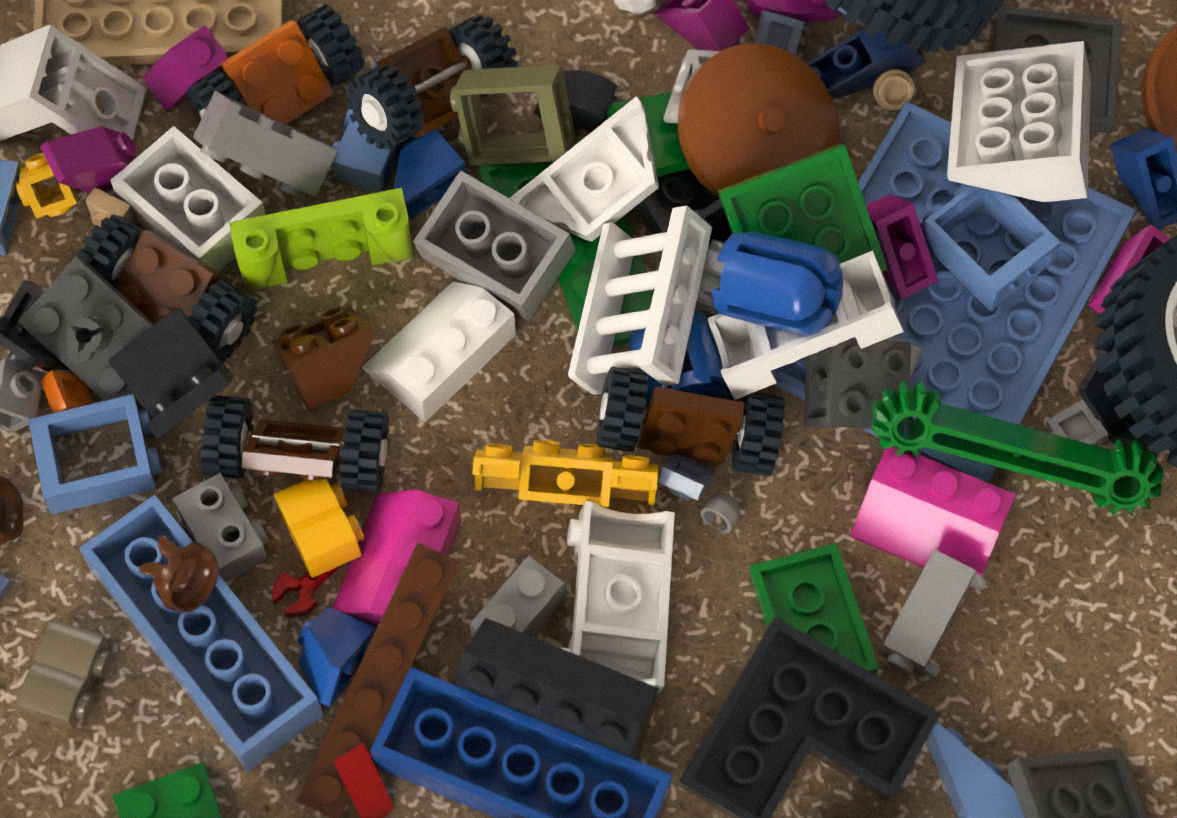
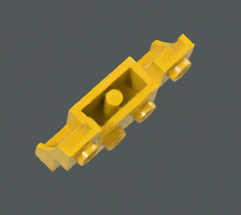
M534 440L533 446L525 445L523 453L512 452L513 447L510 445L486 444L485 450L477 449L474 455L472 475H475L476 491H482L483 487L519 490L518 499L578 505H583L585 501H591L602 507H609L610 498L648 501V505L655 506L658 465L650 464V458L625 455L622 457V462L613 461L614 453L605 452V448L598 447L597 444H579L578 450L561 449L560 443L552 440Z

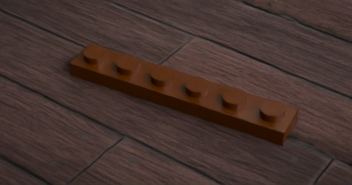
M417 542L296 801L332 818L341 817L350 795L333 761L364 743L370 755V750L418 653L460 563L459 561Z

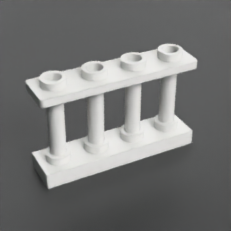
M687 205L672 208L668 230L664 233L631 238L613 222L603 224L568 373L570 379L592 395L602 393L606 373L609 372L611 366L623 369L641 368L663 386L679 384L712 226ZM663 251L658 271L629 276L633 256ZM654 289L650 310L620 314L624 294ZM646 328L641 349L611 354L616 333Z

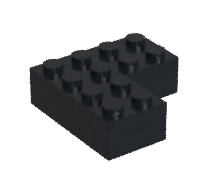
M775 616L676 785L731 818H771L808 753L885 800L896 796L941 714Z

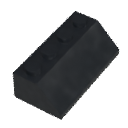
M486 617L463 651L456 683L461 688L636 760L640 756L660 689Z

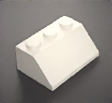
M453 281L362 366V369L421 420L426 422L516 336L514 313L483 287Z

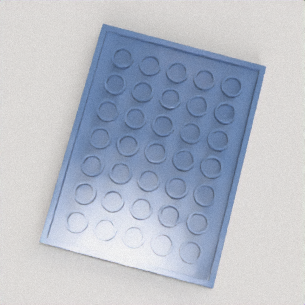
M906 102L858 181L865 204L868 205L888 194L914 204L921 229H923L924 222L922 220L925 214L936 204L942 203L945 205L952 200L956 191L962 185V183L949 181L947 175L951 122ZM1089 187L1087 198L1040 202L1014 196L1061 243L1054 263L991 312L930 251L938 282L901 300L886 281L895 299L894 306L903 329L902 333L893 337L923 348L922 355L910 380V388H914L922 380L926 385V391L938 390L941 394L942 404L1021 425L1136 212V209ZM982 206L947 232L989 276L1025 249ZM806 357L773 370L777 382L773 385L805 400ZM908 417V421L917 419L916 417ZM862 429L879 438L872 429ZM926 447L921 448L920 455L987 483L990 482L997 469L996 466Z

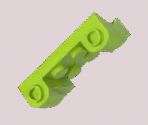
M402 188L229 222L234 252L245 292L259 291L269 286L288 283L285 268L293 266L300 270L309 269L317 265L318 261L336 258L339 261H349L357 258L361 252L369 251L372 265L401 262L414 258L409 218Z

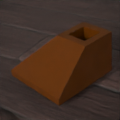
M343 306L331 308L320 315V320L306 326L304 324H297L288 327L281 332L280 338L271 341L301 401L309 410L350 392L374 334L371 327L351 306L347 308Z

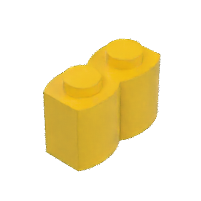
M327 478L322 480H304L273 494L279 512L311 578L362 556L358 542L365 538L354 514L346 518L342 508L348 505L338 482L329 484Z

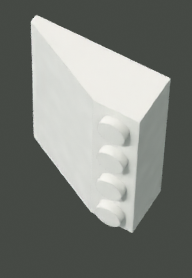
M1084 41L957 56L947 171L949 181L1040 202L1087 198L1091 76Z

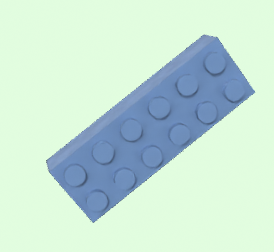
M153 495L79 549L92 573L242 766L249 772L323 717L319 700L219 574L210 596L196 610L182 613L165 608L160 594L153 583L155 576L141 574L139 568L141 565L150 562L168 564V559L158 549V541L161 535H165L180 548H185L192 543V540L157 496Z

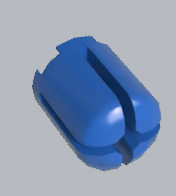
M748 231L746 233L734 232L724 243L717 258V261L723 262L724 266L721 274L720 290L712 288L714 306L720 315L807 337L820 332L831 322L843 296V274L839 260L830 250L823 247L755 231Z
M694 310L679 384L663 386L647 374L648 388L645 396V405H649L655 387L735 401L721 374L723 369L722 361L708 323V317L701 311ZM646 328L632 330L629 338V351L642 348ZM634 368L635 371L645 372L641 368Z

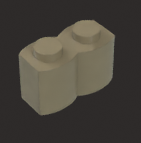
M52 619L41 640L35 661L21 687L16 703L21 712L75 730L79 719L85 721L89 717L94 705L95 695L90 692L97 676L105 677L112 662L113 653L109 651L110 645L105 636Z

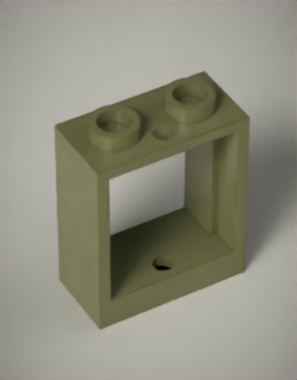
M562 65L464 70L455 87L451 89V107L454 112H458L461 125L459 128V143L461 148L467 152L469 165L555 162L574 147L576 136ZM536 91L544 133L488 135L479 94Z

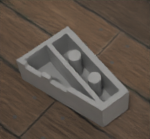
M217 91L214 92L193 136L194 139L203 145L202 153L223 163L226 158L241 163L239 170L263 181L265 175L280 181L277 186L279 189L298 198H301L303 192L315 197L317 196L338 150Z

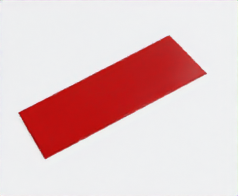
M364 743L333 761L361 818H384L395 808Z

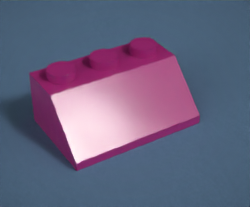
M893 446L886 448L882 455L850 537L923 568L934 549L975 569V574L982 577L1016 494L922 455H919L917 459L912 451L906 450L898 458Z
M419 490L377 494L362 531L365 539L358 542L362 556L350 562L333 609L378 627L417 542L449 556L461 524L459 502Z

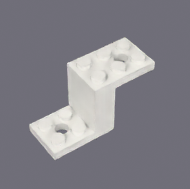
M50 24L0 45V141L53 122L70 134L104 126L118 132H124L133 140L147 88ZM96 95L100 97L101 104L105 109L104 114L96 106Z

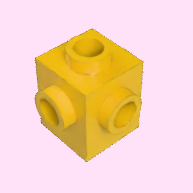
M43 153L34 155L25 161L26 166L21 167L20 182L15 183L23 205L25 207L31 206L36 219L45 215L49 217L61 215L72 209V205L77 204L76 188L58 182L50 186L42 182V180L54 176Z

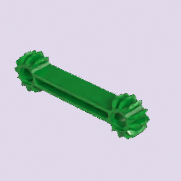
M903 379L899 384L898 391L885 387L882 392L883 399L875 400L872 406V431L875 435L879 436V443L883 449L894 446V452L898 455V458L906 450H912V453L918 459L922 447L1092 492L1093 501L1097 504V507L1107 506L1108 511L1113 516L1121 508L1126 509L1131 516L1137 506L1150 509L1151 498L1161 497V482L1164 477L1163 467L1159 464L1157 456L1147 448L1142 449L1141 443L1137 439L1130 445L1123 446V443L1117 438L1114 448L1106 449L942 404L941 394L937 389L926 391V385L922 380L914 388H908ZM906 417H916V418H917V419L912 420V421L902 420V419H904V418H906ZM1123 476H1130V477L1125 478V479H1119L1120 477H1123Z

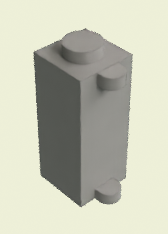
M934 549L883 644L882 654L888 656L886 663L906 675H911L913 670L922 675L924 673L936 678L940 668L931 663L930 660L969 587L983 590L987 581L975 574V569Z

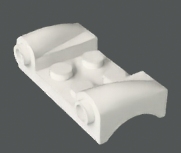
M873 251L840 264L843 274V296L831 322L816 334L805 337L720 314L707 318L720 353L723 367L721 370L722 377L735 400L777 383L773 370L781 366L793 363L853 337L856 338L862 349L903 332L885 277Z
M585 501L578 519H570L568 526L567 546L575 547V556H578L573 633L568 648L562 649L660 688L659 695L665 682L675 512L631 514L610 510L595 502Z

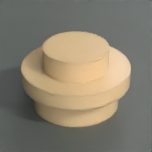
M886 70L874 81V99L879 106L886 110H900L906 102L910 103L914 97V82L903 70Z

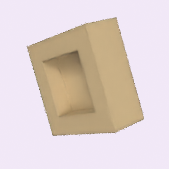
M94 187L85 200L94 225L101 227V220L105 217L110 219V216L114 214L121 216L135 226L137 225L131 205Z

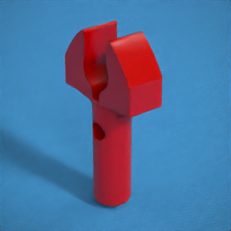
M341 566L314 578H311L308 572L303 577H291L285 571L275 580L272 590L273 604L276 605L286 593L299 591L297 602L284 610L285 617L308 615L317 607V603L313 599L314 590Z

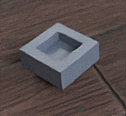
M762 11L753 43L772 45L796 56L805 22Z
M675 454L663 466L657 482L667 486L669 491L675 496L683 499L693 498L698 501L709 489L716 471L679 454Z

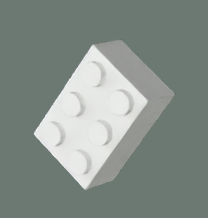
M174 126L110 180L116 198L131 205L136 221L147 231H153L218 272L236 257L229 222L265 215L262 201L212 158L202 153L198 146Z

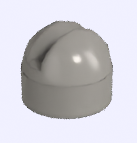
M727 494L715 495L701 510V518L705 523L713 527L714 514H717L726 523L715 529L728 534L740 517L738 501Z

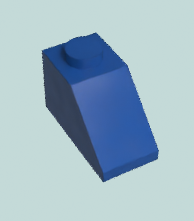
M1145 128L1110 144L1118 177L1148 222L1158 230L1177 222V153L1173 137Z
M436 129L419 138L414 139L413 137L400 150L394 189L402 188L409 220L442 199L460 171L466 173L463 159Z
M328 606L314 620L308 619L304 624L298 639V644L303 646L298 665L320 703L330 707L352 682L377 627Z

